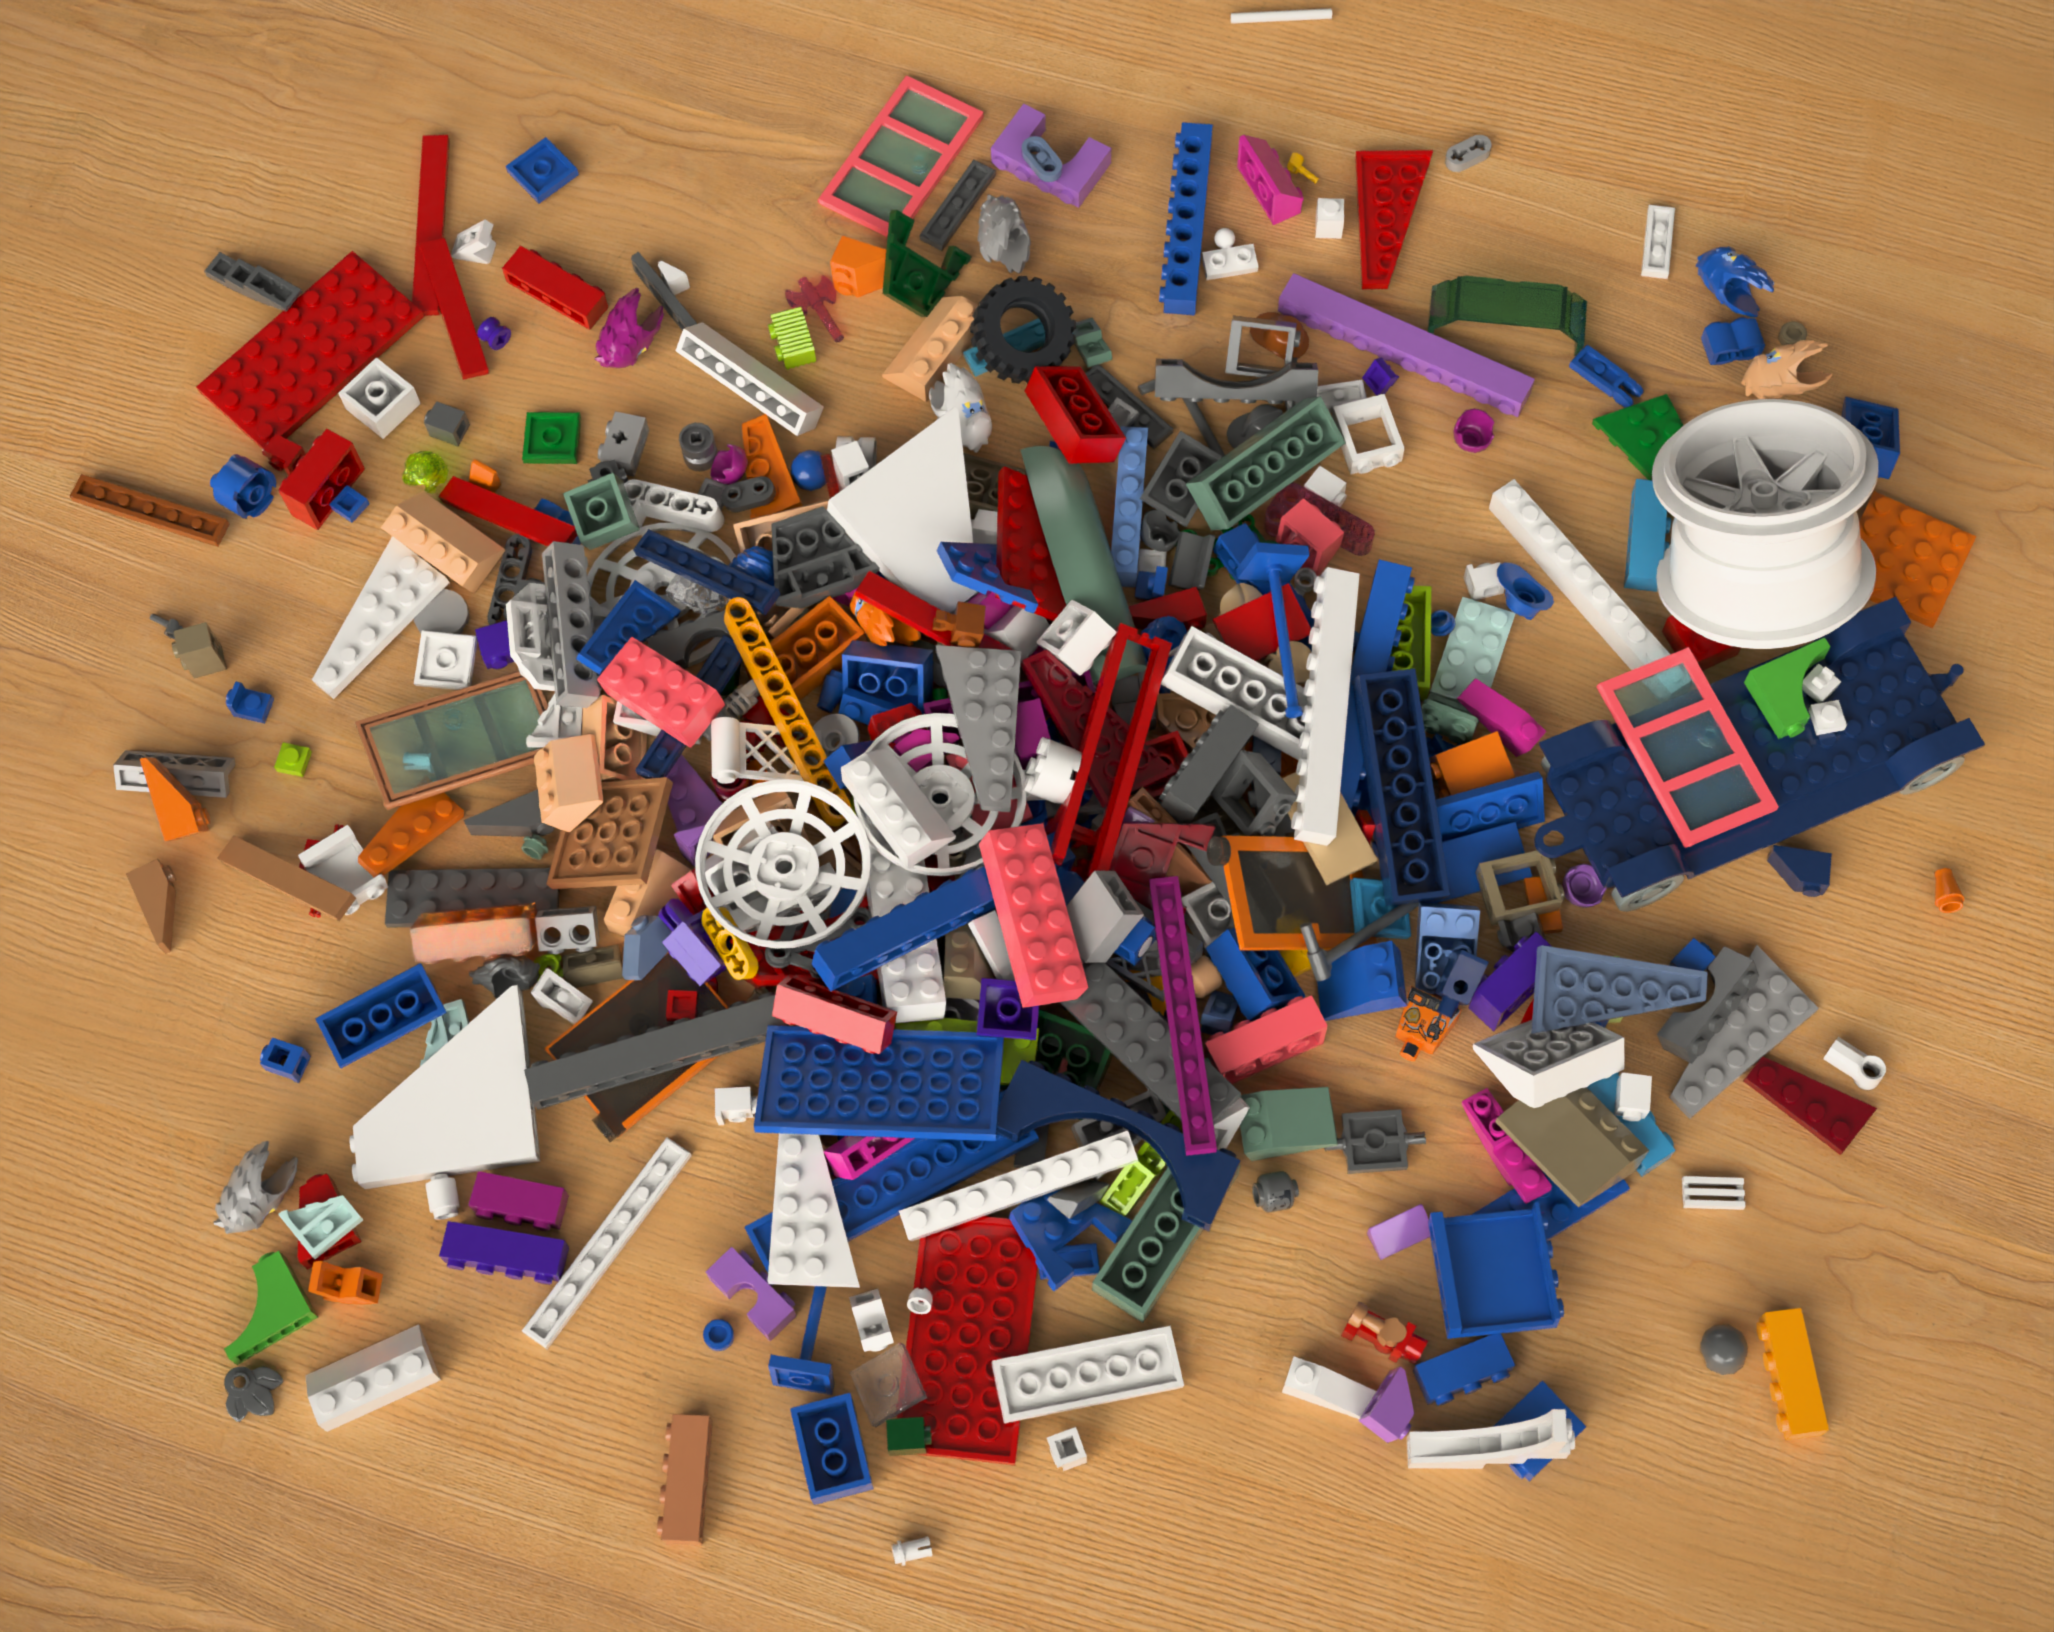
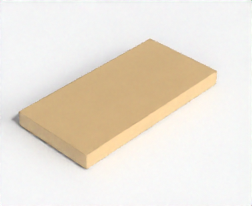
M1295 772L1282 779L1295 792L1296 786L1299 785L1300 775H1297ZM1340 792L1336 837L1327 846L1303 841L1326 885L1370 866L1377 861L1374 852ZM1297 802L1292 804L1288 812L1291 821L1294 812H1297Z

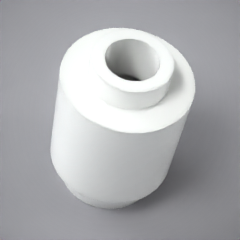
M438 1174L430 1177L431 1181L426 1183L425 1186L430 1213L434 1214V1219L442 1220L457 1216V1208L460 1207L455 1178H449L448 1174Z

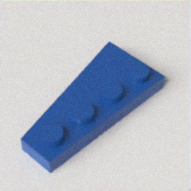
M634 580L579 652L576 659L600 675L631 637L642 643L645 642L647 638H650L676 619L681 610Z

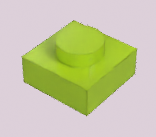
M283 742L274 768L277 772L304 777L312 751L308 747Z

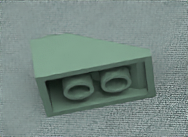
M1329 1087L1266 1090L1241 1095V1098L1250 1107L1240 1124L1244 1154L1251 1161L1338 1145Z

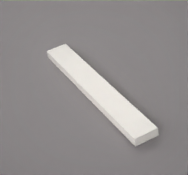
M668 1137L664 1140L523 1328L522 1332L545 1349L550 1347L692 1155L689 1151Z

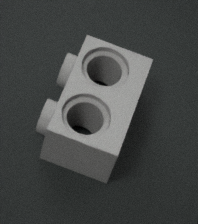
M596 906L540 910L535 917L539 951H547L548 954H559L564 952V949L576 948L578 952H585L596 947L600 940ZM585 925L590 933L588 935H580L577 933L575 926ZM555 927L560 931L561 936L553 938L548 935L546 929Z

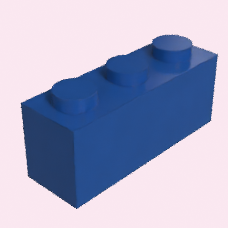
M1492 1334L1417 1364L1413 1369V1373L1427 1405L1436 1402L1437 1406H1441L1454 1400V1394L1464 1391L1465 1395L1480 1390L1482 1388L1481 1383L1492 1379L1495 1384L1509 1378V1372L1513 1370L1515 1363L1502 1335Z

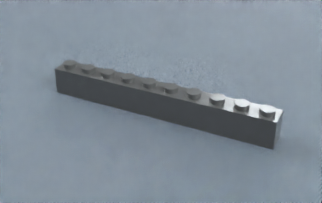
M770 992L759 996L758 1000L752 1002H735L730 1005V1008L722 1011L717 1009L708 1010L702 1013L701 1017L695 1019H678L673 1025L665 1028L661 1026L651 1027L645 1031V1034L635 1037L633 1035H625L619 1037L616 1040L617 1042L608 1045L604 1043L590 1046L588 1051L578 1054L576 1052H568L562 1054L558 1060L551 1062L547 1060L533 1063L531 1068L524 1069L532 1103L537 1110L763 1043L766 1041L768 1025H799L786 1024L782 1019L772 1016L776 994Z

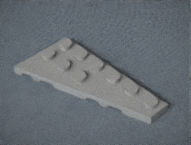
M936 645L937 656L940 660L942 674L947 685L950 702L960 737L963 741L981 810L1010 812L1021 651Z
M1756 945L1749 957L1754 960L1759 973L1756 985L1747 991L1741 999L1738 1009L1732 1011L1725 1020L1722 1030L1715 1034L1708 1042L1705 1052L1698 1056L1692 1064L1689 1063L1669 1097L1689 1119L1819 1009L1758 945Z

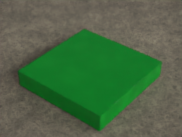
M527 412L522 455L523 463L577 464L581 425L580 413Z

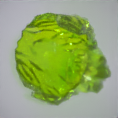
M420 451L407 457L402 481L408 486L424 484L425 491L433 494L436 492L439 484L446 482L449 469L438 454L431 451Z

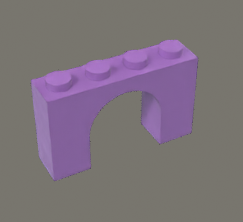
M1023 104L992 145L991 162L998 169L1006 170L1016 175L1021 181H1028L1037 186L1041 191L1051 193L1059 197L1064 203L1072 204L1079 208L1111 164V148L1089 137L1076 156L1068 163L1062 165V175L1058 180L1054 182L1042 181L1023 159L1022 143L1029 137L1042 136L1046 130L1045 114Z

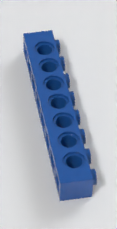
M1182 122L1181 133L1176 132L1175 148H1179V154H1174L1172 170H1177V176H1171L1170 192H1175L1174 198H1169L1168 213L1173 214L1172 220H1167L1166 235L1170 236V242H1165L1164 258H1168V264L1162 265L1161 280H1166V286H1160L1159 302L1164 303V313L1195 316L1213 125Z

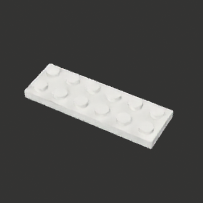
M1171 1326L992 1361L1004 1423L1184 1387Z

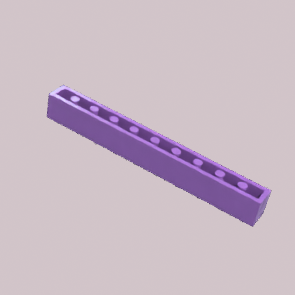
M1292 274L1279 297L1278 312L1283 315L1293 316L1312 329H1319L1330 334L1334 339L1344 340L1353 344L1359 350L1369 351L1384 361H1391L1402 366L1407 371H1414L1425 376L1432 382L1446 385L1454 392L1464 393L1473 397L1479 403L1489 404L1498 408L1504 414L1518 417L1532 392L1534 378L1297 274Z

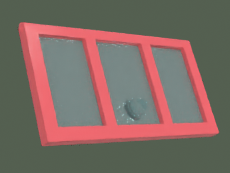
M905 76L817 200L818 203L888 237L890 211L899 210L912 219L915 217L984 118V112L920 81Z
M1689 647L1601 682L1596 686L1684 848L1691 847L1694 844L1778 809L1777 802Z

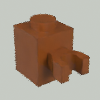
M958 601L954 614L944 610H937L932 630L952 631L951 645L979 648L984 635L986 606Z

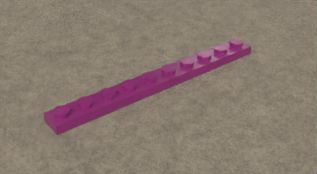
M1178 876L1149 879L1186 1156L1216 1153L1217 1146Z

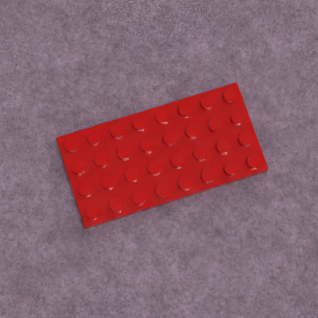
M351 251L299 296L288 311L283 310L198 384L196 388L263 450L264 445L275 434L287 439L349 384L375 358L382 355L424 317V314L354 251Z
M982 1216L920 1238L913 1290L915 1288H927L933 1296L931 1310L926 1314H917L910 1311L897 1419L924 1417L925 1426L931 1425L932 1444L926 1445L927 1454L916 1455L1016 1465L1021 1420L1004 1423L992 1361L1028 1354L1038 1266L1035 1263L1036 1258L1030 1248H1026L1010 1219Z

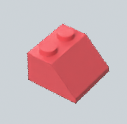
M1303 498L1281 517L1276 542L1278 544L1308 546L1310 556L1301 568H1310L1316 573V576H1319L1340 548L1344 532L1336 522L1330 521L1324 516L1317 506L1310 504Z

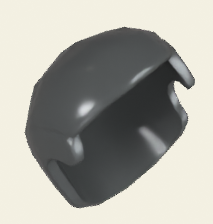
M1152 509L1146 512L1140 530L1141 540L1153 550L1167 552L1177 546L1180 533L1177 527L1178 524L1176 521L1170 522L1162 512Z
M1714 1325L1705 1331L1700 1342V1352L1706 1361L1707 1368L1721 1375L1734 1374L1745 1363L1748 1345L1744 1335L1738 1329L1731 1325Z

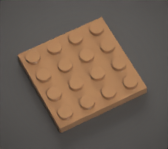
M667 777L601 782L604 802L570 833L561 830L547 885L551 889L647 884L673 782Z

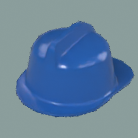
M1506 562L1499 565L1497 577L1501 585L1506 589V604L1512 612L1532 620L1540 610H1547L1552 607L1554 599L1550 591L1539 584L1523 568Z

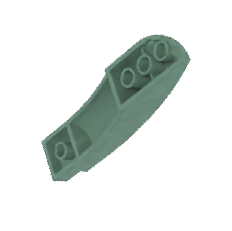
M1033 446L1021 449L1036 509L1066 606L1071 600H1074L1094 611L1114 630L1120 623L1136 628L1114 563L1105 528L1084 470L1079 463L1069 464L1059 449L1048 446ZM1127 639L1116 681L1145 671L1147 660L1142 645ZM1108 647L1098 654L1094 659L1092 667L1089 669L1092 681L1096 687L1098 686Z

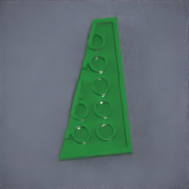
M1667 394L1594 418L1592 425L1597 430L1601 429L1609 437L1608 441L1614 447L1618 446L1628 456V460L1651 481L1653 464L1659 450L1670 437L1684 426Z

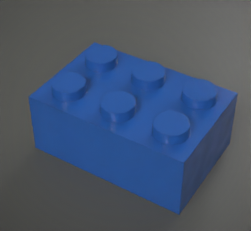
M852 640L843 652V693L846 687L896 704L899 707L912 703L921 711L922 715L925 714L923 703L933 701V650L895 645L880 646L876 643Z
M1235 928L1227 929L1205 948L1211 957L1212 963L1223 977L1227 989L1232 992L1238 1002L1242 1014L1250 1021L1261 1018V1014L1269 1009L1276 1008L1279 1010L1286 1007L1287 1003L1296 997H1305L1304 992L1278 950H1240Z
M850 1393L790 1408L808 1490L814 1505L874 1489L856 1410Z

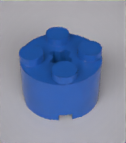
M234 454L221 468L219 473L212 476L210 486L213 488L216 502L240 517L247 519L248 516L255 518L261 515L268 508L274 497L270 493L272 486L276 488V478L272 472L247 457Z

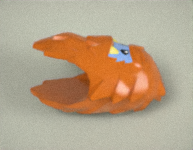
M854 593L850 608L870 642L880 646H887L886 641H896L900 644L911 646L913 641L920 640V631L856 597Z

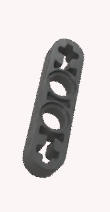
M515 534L511 536L505 544L504 549L506 551L502 556L487 616L489 625L496 624V620H500L502 615L501 609H504L503 614L507 620L506 604L509 601H501L500 595L505 591H512L514 593L517 580L526 579L532 547L529 539L522 535ZM519 544H523L524 548L519 549V559H516L514 548H518ZM510 567L520 568L519 574L515 577H508L506 571Z

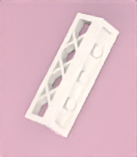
M830 862L819 867L821 872L836 875ZM816 883L807 894L811 903L814 905L816 902L822 901L832 886ZM761 896L747 904L764 914L769 899ZM796 900L791 902L782 901L780 902L776 917H787L790 912H799L802 909ZM740 908L730 912L739 929L746 933L758 931L760 921L748 916Z

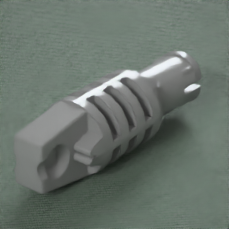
M753 679L744 686L740 684L723 700L725 706L715 719L731 717L739 720L758 702L757 697L760 693ZM711 724L702 734L708 741H711Z

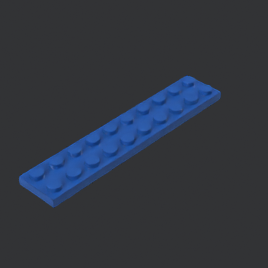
M1006 1090L1000 1092L999 1104H1000V1102H1001V1100H1002V1098H1003V1096H1004ZM1032 1130L1021 1136L1018 1143L997 1134L996 1141L915 1138L854 1180L839 1177L832 1180L847 1241L849 1242L900 1215V1210L923 1203L1039 1141L1038 1135L1035 1130ZM773 1212L744 1227L767 1273L769 1270Z

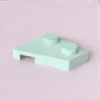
M462 999L443 1004L447 1013L431 1021L432 1026L427 1033L425 1042L427 1044L424 1060H421L420 1066L470 1023L465 1003Z
M343 1195L330 1198L324 1203L315 1202L305 1205V1208L290 1212L285 1210L278 1214L314 1259H317L363 1221L362 1217Z

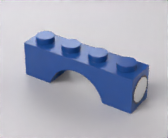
M1060 867L1057 875L1067 906L1085 882L1077 873L1073 871L1068 872ZM1143 916L1114 953L1135 966L1155 942V927L1153 923Z

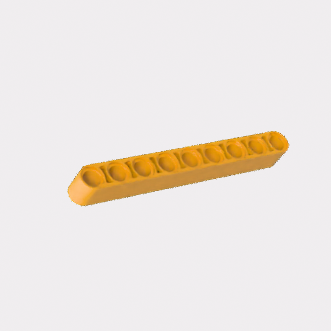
M732 598L726 605L724 623L803 780L815 785L819 781H826L831 787L828 791L837 795L851 808L844 789L839 788L824 763L827 756L751 605L744 598ZM739 610L744 616L736 618L731 614V611ZM751 634L756 638V641L747 642L743 636ZM759 658L765 659L769 665L765 667L759 666L755 660ZM776 683L781 687V690L772 691L768 688L767 684ZM780 708H790L793 711V715H783L780 712ZM801 732L805 735L806 739L796 740L792 733ZM812 756L816 758L818 764L809 765L804 758ZM812 796L826 824L836 827L845 822L846 819L843 815H834L830 811L829 807L831 805Z

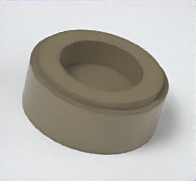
M1787 322L1781 327L1778 338L1782 345L1794 344L1800 340H1806L1807 330L1801 323Z

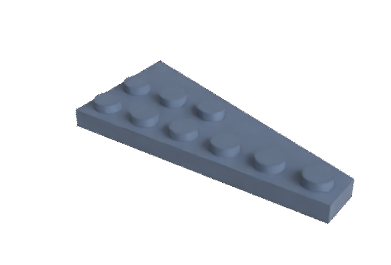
M1541 945L1537 947L1531 1034L1706 1001L1708 972Z

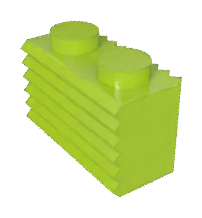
M802 307L770 314L772 323L767 325L771 339H777L778 345L774 346L778 362L783 361L787 370L801 365L804 366L811 362L815 363V350Z

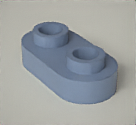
M1032 136L1024 140L1022 143V157L1035 174L1045 182L1058 180L1062 175V162L1048 143L1038 136Z

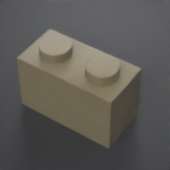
M206 622L173 631L176 641L172 642L174 655L176 658H180L183 669L189 670L194 679L227 670L222 646Z

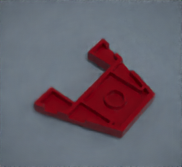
M1124 822L1109 871L1117 873L1134 900L1153 911L1149 879L1166 877L1178 842L1207 852L1216 825ZM1182 905L1183 913L1185 915L1187 906Z

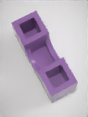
M731 1247L706 1271V1274L728 1299L742 1289H751L758 1294L757 1303L747 1313V1316L758 1330L771 1341L796 1317L795 1311L792 1308L795 1303L785 1292L779 1295L772 1288L774 1284L768 1283V1275L763 1270L758 1274L751 1267L754 1261L743 1250L738 1253Z

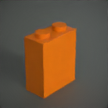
M1498 731L1429 757L1431 775L1433 779H1437L1441 788L1439 790L1440 798L1516 778Z

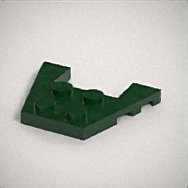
M891 210L882 294L918 316L928 317L946 293L944 290L951 281L957 279L960 275V269L963 265H967L970 262L972 256L956 246H949L941 268L906 247L915 220L899 210Z

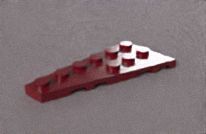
M1047 649L1023 659L1020 665L1066 745L1079 751L1094 699L1093 691L1086 685L1083 687L1071 675L1072 672ZM1109 706L1087 779L1102 808L1107 807L1129 725ZM1145 743L1130 796L1138 792L1142 787L1146 789L1172 777L1178 771L1173 765H1168L1158 756L1159 752L1152 746L1148 747Z

